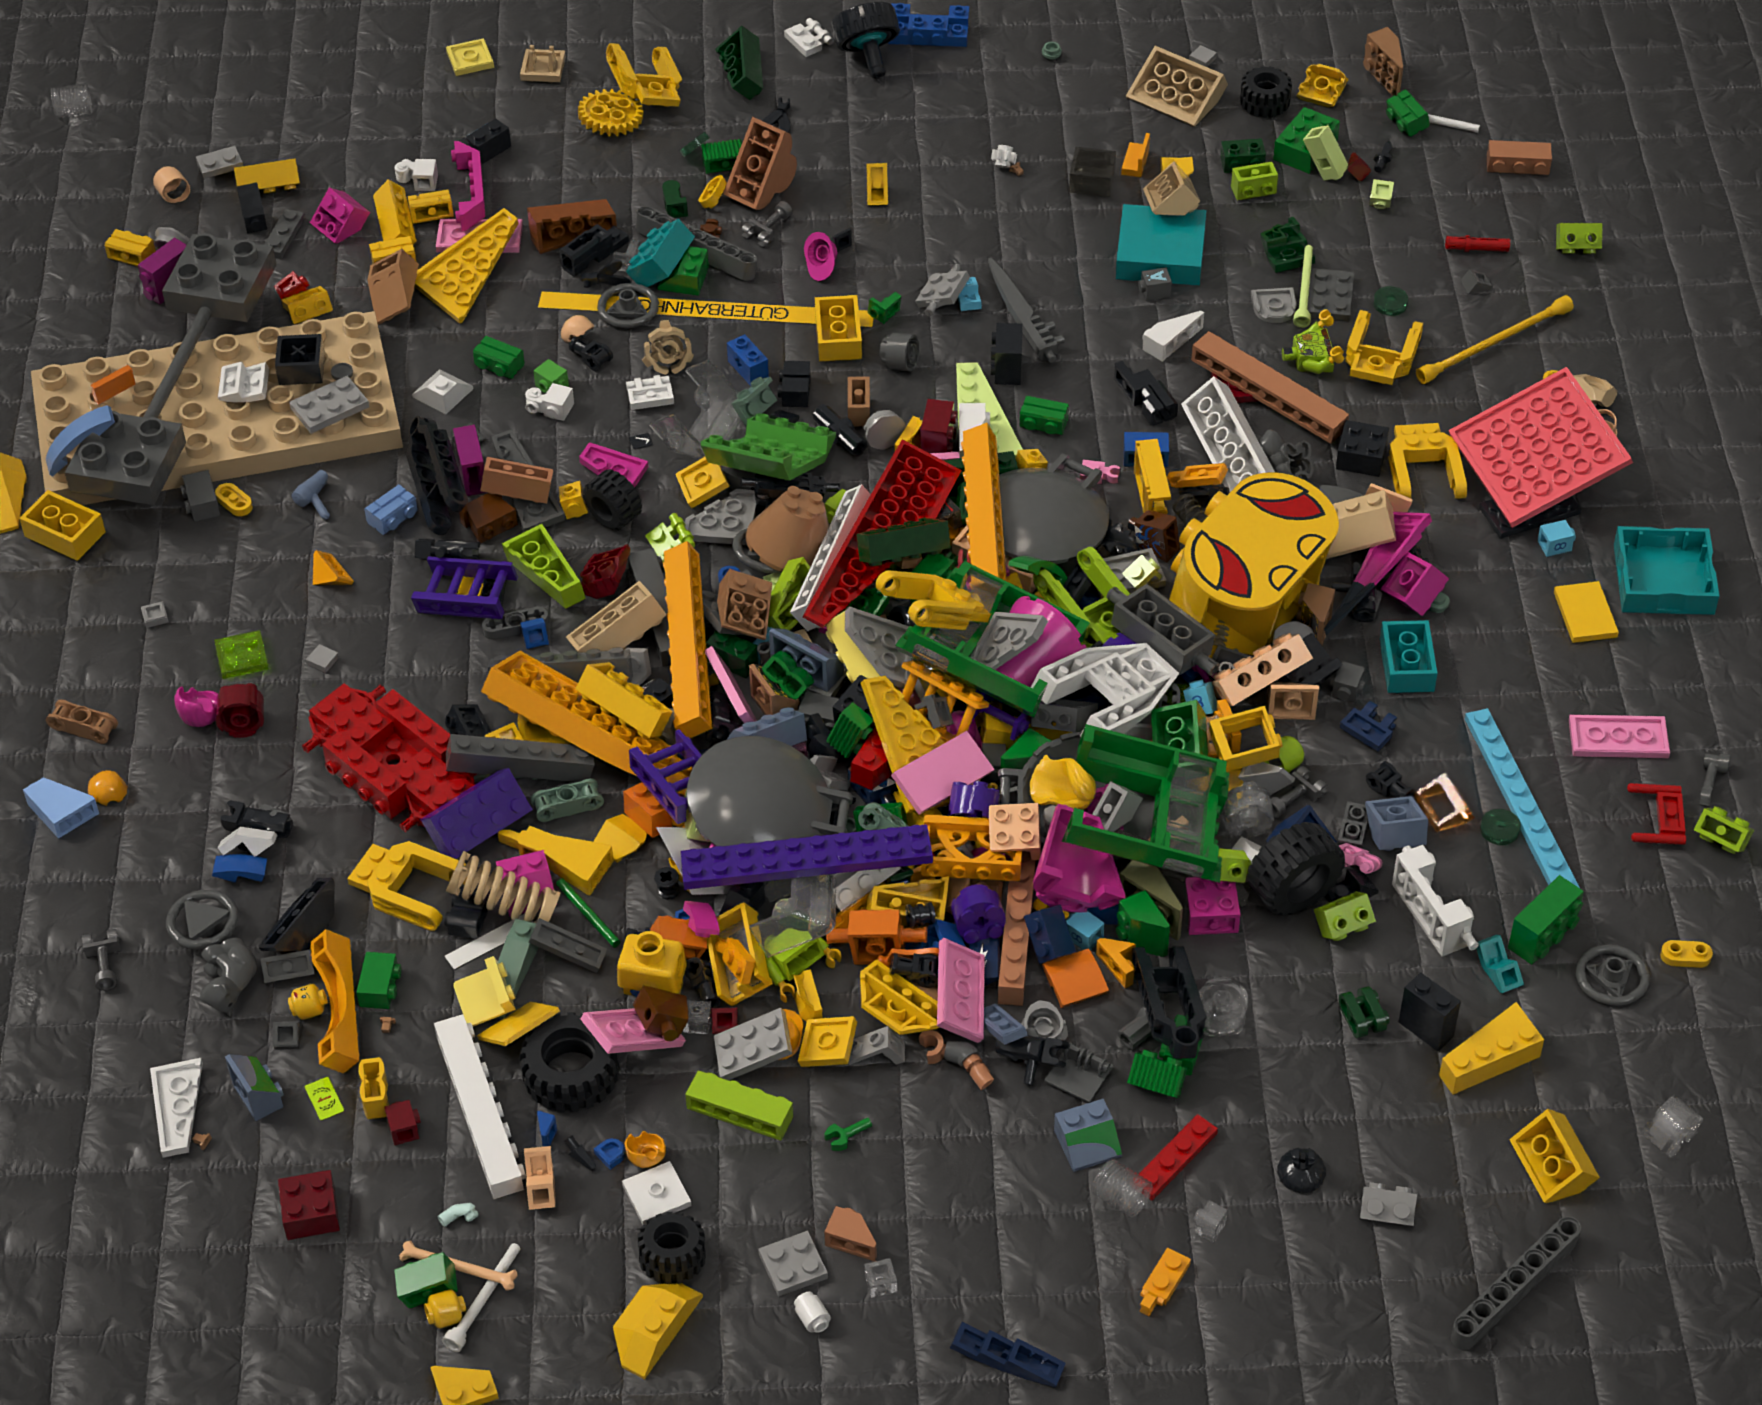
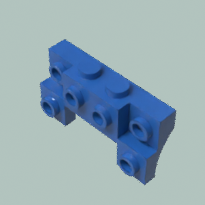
M891 3L898 18L900 32L888 44L967 47L969 6H950L949 15L910 14L911 4Z

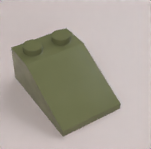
M1132 860L1120 873L1125 898L1146 890L1169 923V936L1178 941L1181 937L1182 905L1158 867Z

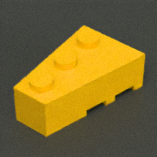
M949 876L928 881L924 879L905 884L901 882L874 886L868 895L866 910H900L902 924L909 927L905 914L906 905L911 904L912 907H915L916 904H922L924 906L927 902H932L935 909V919L944 921ZM928 922L924 926L915 924V927H928L930 924Z

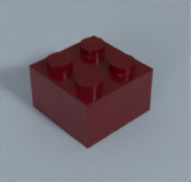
M927 400L921 425L922 450L928 453L954 451V442L952 440L957 438L958 427L954 426V424L957 423L958 411H954L953 401Z
M331 1170L278 1179L282 1223L287 1240L340 1231L335 1185Z

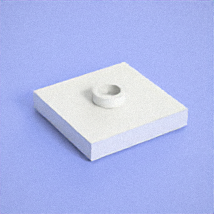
M670 1161L622 1180V1186L642 1225H647L646 1221L650 1218L655 1219L657 1214L666 1215L667 1212L674 1214L692 1206L691 1200Z

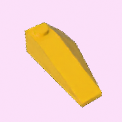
M1 452L0 534L19 529V518L22 512L21 503L22 498H24V484L27 481L22 460Z

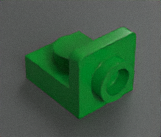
M894 292L889 297H885L882 302L872 297L869 299L868 314L885 324L900 310L902 296Z

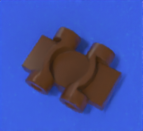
M707 219L706 224H701L700 230L717 238H720L719 235L722 234V227L719 226V221L716 219Z

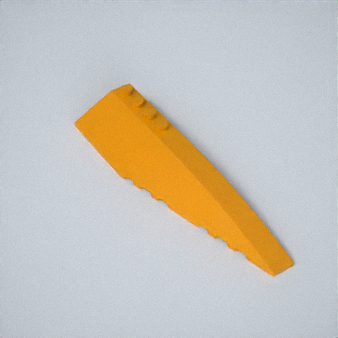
M522 651L516 652L491 667L481 690L490 700L500 702L507 706L509 711L528 718L530 723L546 728L551 735L561 737L601 760L635 776L636 774L630 768V749L638 747L643 754L650 755L670 746L659 737L647 739L637 733V729L620 723L617 716L605 713L596 702L585 700L581 696L582 693L575 689L578 684L577 682ZM675 754L653 763L655 768L662 769L682 759ZM687 768L665 779L667 782L675 783L689 777L693 768ZM686 789L678 791L677 793L685 795Z

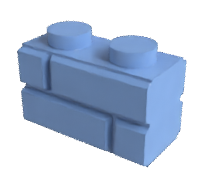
M398 484L367 506L364 511L367 523L384 535L390 530H395L405 519L412 518L418 511L415 496Z

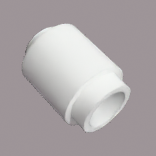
M805 1292L795 1299V1312L808 1332L820 1333L828 1327L831 1316L817 1295H814L812 1292Z

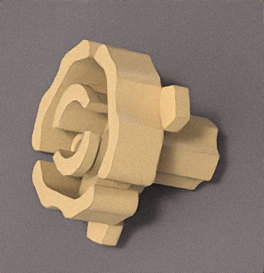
M669 320L660 321L659 328L648 334L649 341L652 343L651 346L649 342L644 343L645 356L642 359L646 367L653 365L655 371L664 375L668 374V367L660 366L657 363L658 361L670 364L680 359L677 364L671 366L672 372L676 374L684 369L686 362L690 363L694 356L689 338H685L683 330L671 327ZM680 338H682L685 341V350H683V343Z

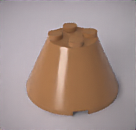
M796 486L788 487L787 491L749 524L746 531V543L750 551L754 550L760 556L759 560L762 563L781 572L788 560L804 557L811 567L829 529L828 517L822 501L823 496L820 493L802 490Z

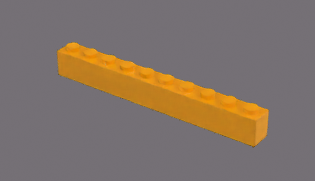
M984 423L963 431V441L961 442L964 452L962 462L965 467L963 477L966 482L964 492L967 497L965 508L968 513L966 524L969 528L967 539L970 544L968 555L972 565L1007 581L997 440L988 423ZM973 573L971 574V590L979 596L982 602L997 596L998 591L1001 589L1000 586Z
M686 541L664 551L665 562H663L666 577L664 579L667 593L665 600L668 608L666 617L669 624L667 634L670 639L668 651L671 657L672 707L675 717L673 725L676 730L680 729L686 737L692 738L712 729L707 655L705 653L706 638L700 556L693 546Z

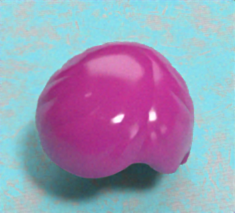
M183 686L179 687L174 696V701L181 720L192 727H205L216 721V699L218 693L214 691H197L192 687L189 691L184 692Z

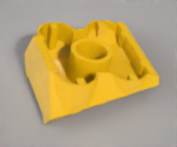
M1322 64L1310 65L1306 70V79L1300 84L1299 92L1296 96L1303 101L1328 108L1334 107L1349 79L1340 69Z

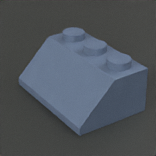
M770 629V657L779 651L786 652L794 659L797 667H801L810 673L814 679L813 685L828 692L844 675V665L836 654L828 652L818 644H813L801 635L787 629Z
M790 707L782 708L779 713L764 715L758 721L744 723L742 727L734 729L727 740L741 736H761L781 741L790 746L807 740L804 713L795 711L794 708Z

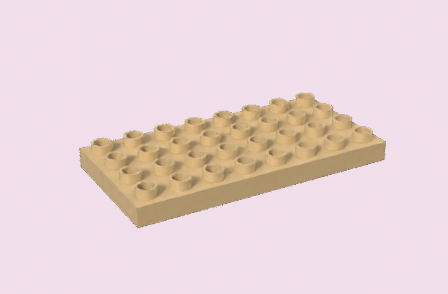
M375 311L367 313L351 312L344 317L321 321L310 319L298 325L280 328L265 327L257 332L240 335L223 334L216 339L197 342L158 417L163 421L181 423L186 439V444L162 491L180 488V485H184L183 475L209 470L211 481L214 482L403 448ZM322 334L325 350L323 383L279 385L275 370L277 337L284 335ZM182 342L176 343L171 347L154 350L137 349L129 354L108 358L92 357L85 362L62 366L51 364L42 369L31 371L45 492L50 490L81 505L114 500L113 498L69 491L64 472L79 444L66 455L68 464L53 477L49 475L45 460L47 452L62 430L80 416L94 409L108 405L112 411L120 414L143 417ZM242 362L245 367L266 362L269 367L266 399L252 402L220 401L218 393L222 367ZM338 363L350 364L353 368V376L350 379L369 401V408L311 434L291 410L289 402L336 381L331 375V369L334 365ZM129 365L132 368L136 385L98 405L94 401L90 385Z

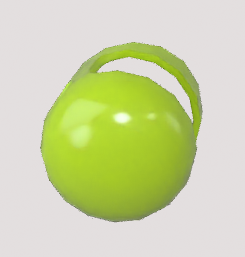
M1291 736L1281 737L1283 747L1280 748L1279 759L1282 765L1279 767H1282L1289 773L1303 762L1304 750L1297 739Z

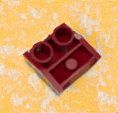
M628 544L592 555L584 566V570L580 573L582 578L581 585L585 595L599 599L615 594L630 555L631 548Z

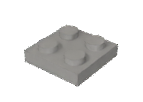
M808 1231L758 1248L759 1256L778 1297L828 1279V1272Z

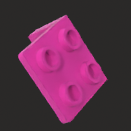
M1197 877L1186 878L1189 935L1238 933L1240 909L1236 882L1220 881L1218 883Z

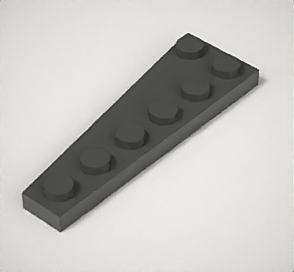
M512 429L491 436L498 459L534 466ZM549 491L547 504L512 498L523 533L540 524L548 527L566 520L565 513L551 491Z

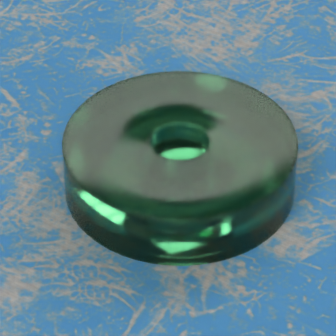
M703 132L679 151L685 157L710 137L706 132Z
M1382 287L1376 291L1373 305L1381 314L1396 316L1402 314L1407 309L1408 295L1398 287Z
M1493 809L1484 814L1480 831L1482 836L1490 843L1508 845L1518 838L1521 824L1518 817L1511 811Z

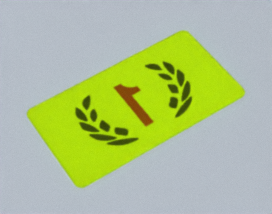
M329 1077L305 1085V1089L320 1120L344 1111Z

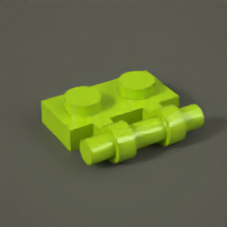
M672 513L669 516L670 526L667 527L662 522L645 535L657 556H661L662 563L665 562L664 551L686 541L693 548L695 547L692 533L686 530L684 520L678 517L676 513ZM679 534V538L675 540L673 536Z

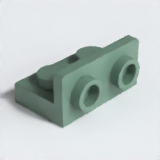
M762 377L756 378L750 383L751 387L739 392L736 395L737 399L731 403L744 425H747V419L758 413H763L777 401V398L768 386L773 381L771 377L764 379Z

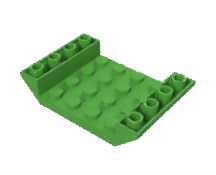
M758 413L747 419L745 437L728 441L724 440L720 435H710L709 438L701 441V448L708 463L790 481L825 463L836 438V432L829 431V428L824 426L814 428L809 427V424L805 422H796L795 424L790 423L786 418L772 419L767 414Z

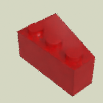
M876 727L851 762L850 781L870 790L876 788L892 775Z

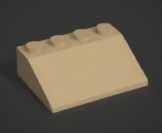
M1154 46L1129 89L1126 98L1195 127L1219 102L1228 83L1224 74Z

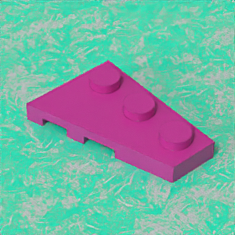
M590 442L579 456L580 463L595 474L599 475L606 469H612L626 477L634 488L649 468L648 461Z

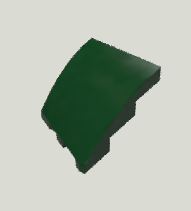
M1294 217L1288 218V223L1284 225L1277 224L1271 229L1260 233L1265 253L1275 273L1303 266L1304 249L1308 242L1300 232V224ZM1314 254L1312 255V264H1315Z

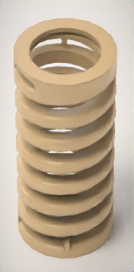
M463 851L446 892L458 896L461 890L460 887L466 879L462 892L464 900H468L478 885L474 898L476 905L482 904L491 889L486 904L488 910L495 908L503 894L498 911L500 915H506L516 898L511 913L512 920L519 919L528 903L523 920L532 922L541 907L538 919L541 918L549 922L561 892L545 887L539 894L540 884L536 881L527 889L528 879L524 876L520 877L514 885L516 875L512 871H509L502 880L503 868L497 866L490 874L491 863L489 861H484L477 870L479 858L474 855L469 859L471 854Z

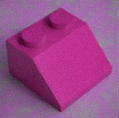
M1407 552L1381 590L1410 610L1423 616L1431 607L1437 595L1443 590L1449 578L1432 564Z
M544 850L496 861V867L501 866L503 868L502 880L509 871H512L516 875L514 885L520 877L524 876L528 879L527 889L536 881L540 884L539 894L545 887H550L554 890ZM516 898L508 910L509 917H511ZM527 903L526 907L524 908L522 914H523V913H526L528 903Z

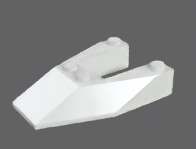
M1147 643L1093 647L1080 650L1041 668L1031 688L1035 686L1039 679L1048 683L1042 697V701L1047 705L1092 684L1113 705L1091 715L1086 724L1125 734L1152 712L1178 677L1179 672Z

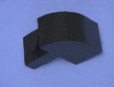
M820 714L810 715L805 725L806 735L810 740L806 749L812 757L814 755L833 756L837 758L836 763L849 760L850 757L845 758V755H841V752H838L837 749H834V746H830V743H827L826 740L831 731L828 730Z

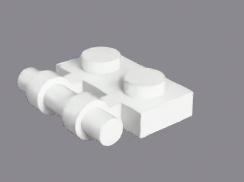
M812 18L806 20L807 27L800 23L784 30V37L805 57L821 51L822 44L827 43L831 45L834 42L831 34L827 30H823L821 24Z
M655 375L649 379L641 380V378H634V381L626 382L631 410L674 404L669 376L660 377V375Z

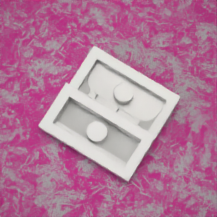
M242 362L223 366L221 369L218 399L226 402H252L266 399L269 367L266 362L245 367Z

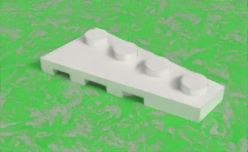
M201 1058L150 1068L160 1148L163 1158L189 1152L203 1066Z

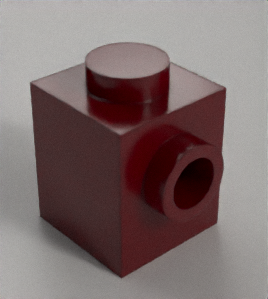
M410 1100L395 1102L384 1107L394 1146L420 1139L417 1124L421 1123L417 1108L412 1109Z

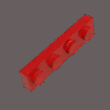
M1197 1114L1132 1180V1187L1153 1201L1217 1135L1218 1128Z

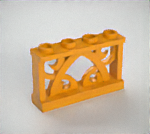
M925 815L924 825L927 824L929 838L938 839L939 843L931 845L932 853L937 850H943L938 853L937 857L933 856V863L921 864L922 876L1020 881L1022 851L991 852L989 818ZM967 841H978L988 851L971 859L956 848L964 845ZM1001 853L1009 855L1013 861H1006V857Z

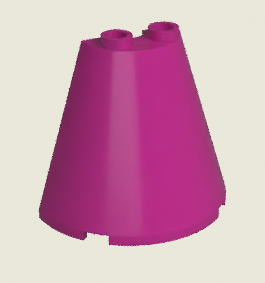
M1023 596L1013 604L1009 613L1043 615L1048 620V623L1037 642L1001 665L996 671L1031 688L1041 668L1087 647L1084 644L1081 645L1079 641L1080 633L1059 610L1037 598L1035 601H1032L1029 596Z
M1058 804L1054 810L1033 880V889L1036 891L1037 898L1050 907L1061 904L1062 910L1067 912H1087V908L1098 906L1099 910H1103L1119 904L1120 900L1125 899V893L1113 856L1061 842L1073 808ZM1084 812L1082 824L1104 830L1100 817Z

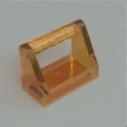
M1446 773L1415 792L1416 800L1436 832L1466 824L1475 818L1455 784ZM1446 792L1456 810L1440 820L1427 797Z

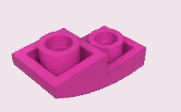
M684 902L683 911L690 916L688 927L695 932V935L706 938L710 937V934L719 935L720 930L716 915L708 903Z

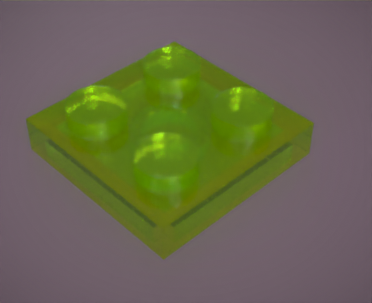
M260 630L214 640L223 679L269 669Z

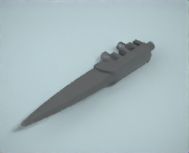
M990 257L988 263L992 275L1016 323H1023L1022 333L1039 359L1054 363L1057 360L1058 345L1065 343L1064 336L1053 337L1050 335L1049 331L1056 329L1054 321L1044 324L1043 321L1041 322L1039 315L1033 316L1034 310L1032 307L1029 306L1004 270Z

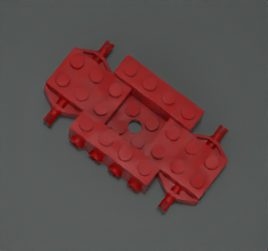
M343 683L309 710L310 716L308 719L313 736L302 745V748L306 753H309L316 746L323 747L327 771L332 775H337L346 787H352L362 800L373 804L378 813L381 815L385 814L392 820L408 807L410 817L399 824L400 828L407 832L415 824L425 827L420 819L475 785L474 777L477 773L446 771V750L450 733L402 695L392 689L376 701V699L386 693V689L382 685L367 693L366 691L350 688ZM394 759H395V760H399V761H400V762H399L398 764H396V765H394V764L389 765V764H388V762H389L390 760H394Z

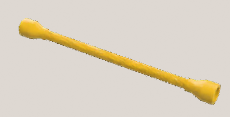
M1564 295L1556 299L1546 310L1448 359L1435 364H1426L1416 369V377L1421 384H1426L1434 380L1444 369L1548 317L1564 315L1572 311L1574 308L1573 301L1569 296Z

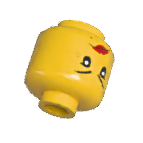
M315 984L294 989L291 997L288 998L292 1015L294 1017L298 1016L301 1020L323 1014L324 1004L328 1003L325 991L323 989L319 990Z

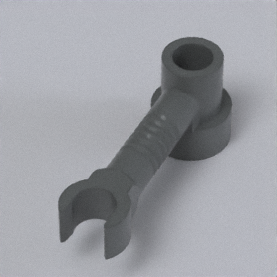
M1722 753L1720 756L1705 754L1703 767L1708 769L1700 796L1701 805L1710 806L1717 772L1728 773L1731 755Z

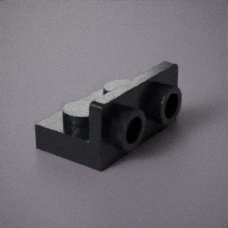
M452 704L445 718V725L451 734L485 737L486 734L491 733L478 704Z

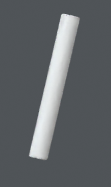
M1428 114L1429 122L1475 133H1478L1480 125Z

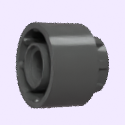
M894 332L882 340L880 359L889 369L912 372L916 368L920 356V342L916 335Z

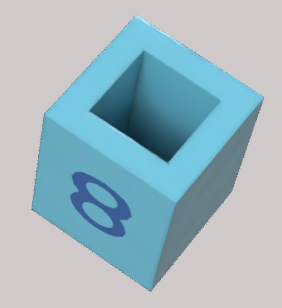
M1566 520L1540 526L1538 543L1546 557L1572 551L1576 535L1574 529L1570 528Z
M1203 680L1193 681L1189 683L1190 686L1183 690L1186 702L1197 700L1206 714L1216 711L1217 700L1212 682L1204 683Z
M1088 911L1071 913L1066 919L1073 943L1083 950L1088 948L1091 950L1097 944L1098 939L1104 938V922Z

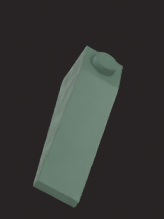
M517 918L506 937L498 963L503 962L508 976L505 977L507 985L512 986L515 997L539 947L529 943L536 923ZM507 1014L501 1015L496 1018L504 1019L507 1016Z

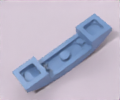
M106 405L80 416L60 432L46 455L45 460L49 475L53 477L68 464L66 455L92 432L100 436L115 423L110 406Z

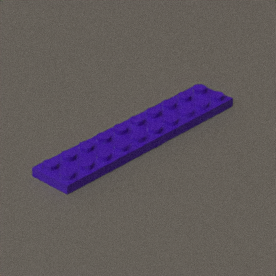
M925 824L681 851L684 890L929 864L933 863V854L928 827Z

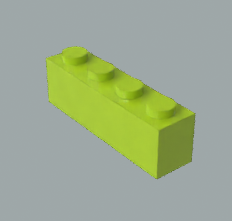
M699 1070L685 1094L686 1106L689 1110L782 1141L794 1117L793 1102L784 1097H776L765 1093L761 1089H752L741 1085L737 1081H728L713 1073H705Z

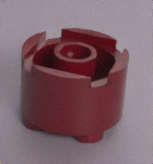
M234 684L220 688L216 699V724L219 730L229 732V736L244 738L254 735L256 730L263 726L264 697L255 684Z

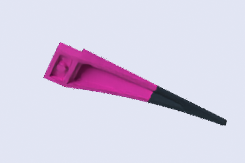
M1393 512L1396 541L1370 547L1353 584L1325 626L1324 631L1326 635L1422 538L1421 533L1432 522L1430 513Z

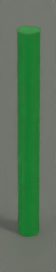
M563 878L559 879L556 882V886L613 948L617 947L621 942L618 937Z

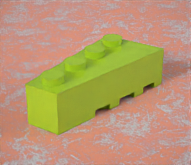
M543 524L502 543L507 561L512 562L514 567L565 609L586 599L580 580Z

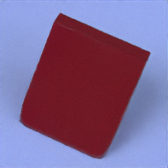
M1353 152L1347 169L1355 178L1363 181L1371 173V169L1362 158Z
M712 1008V1034H719L738 1026V1008Z

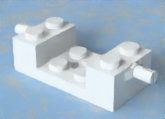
M1423 845L1411 848V846L1404 847L1402 853L1396 856L1392 885L1441 957L1468 947L1469 950H1475L1479 943L1472 936L1471 932L1474 920L1471 908L1466 907L1461 899L1444 905L1441 897L1436 895L1431 888L1434 867L1436 866L1433 854L1428 853Z

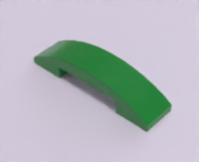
M1019 556L1010 560L1008 564L1019 571L1039 575V571L1046 569L1056 581L1059 580L1062 586L1068 579L1065 572L1058 565L1050 561L1030 556Z

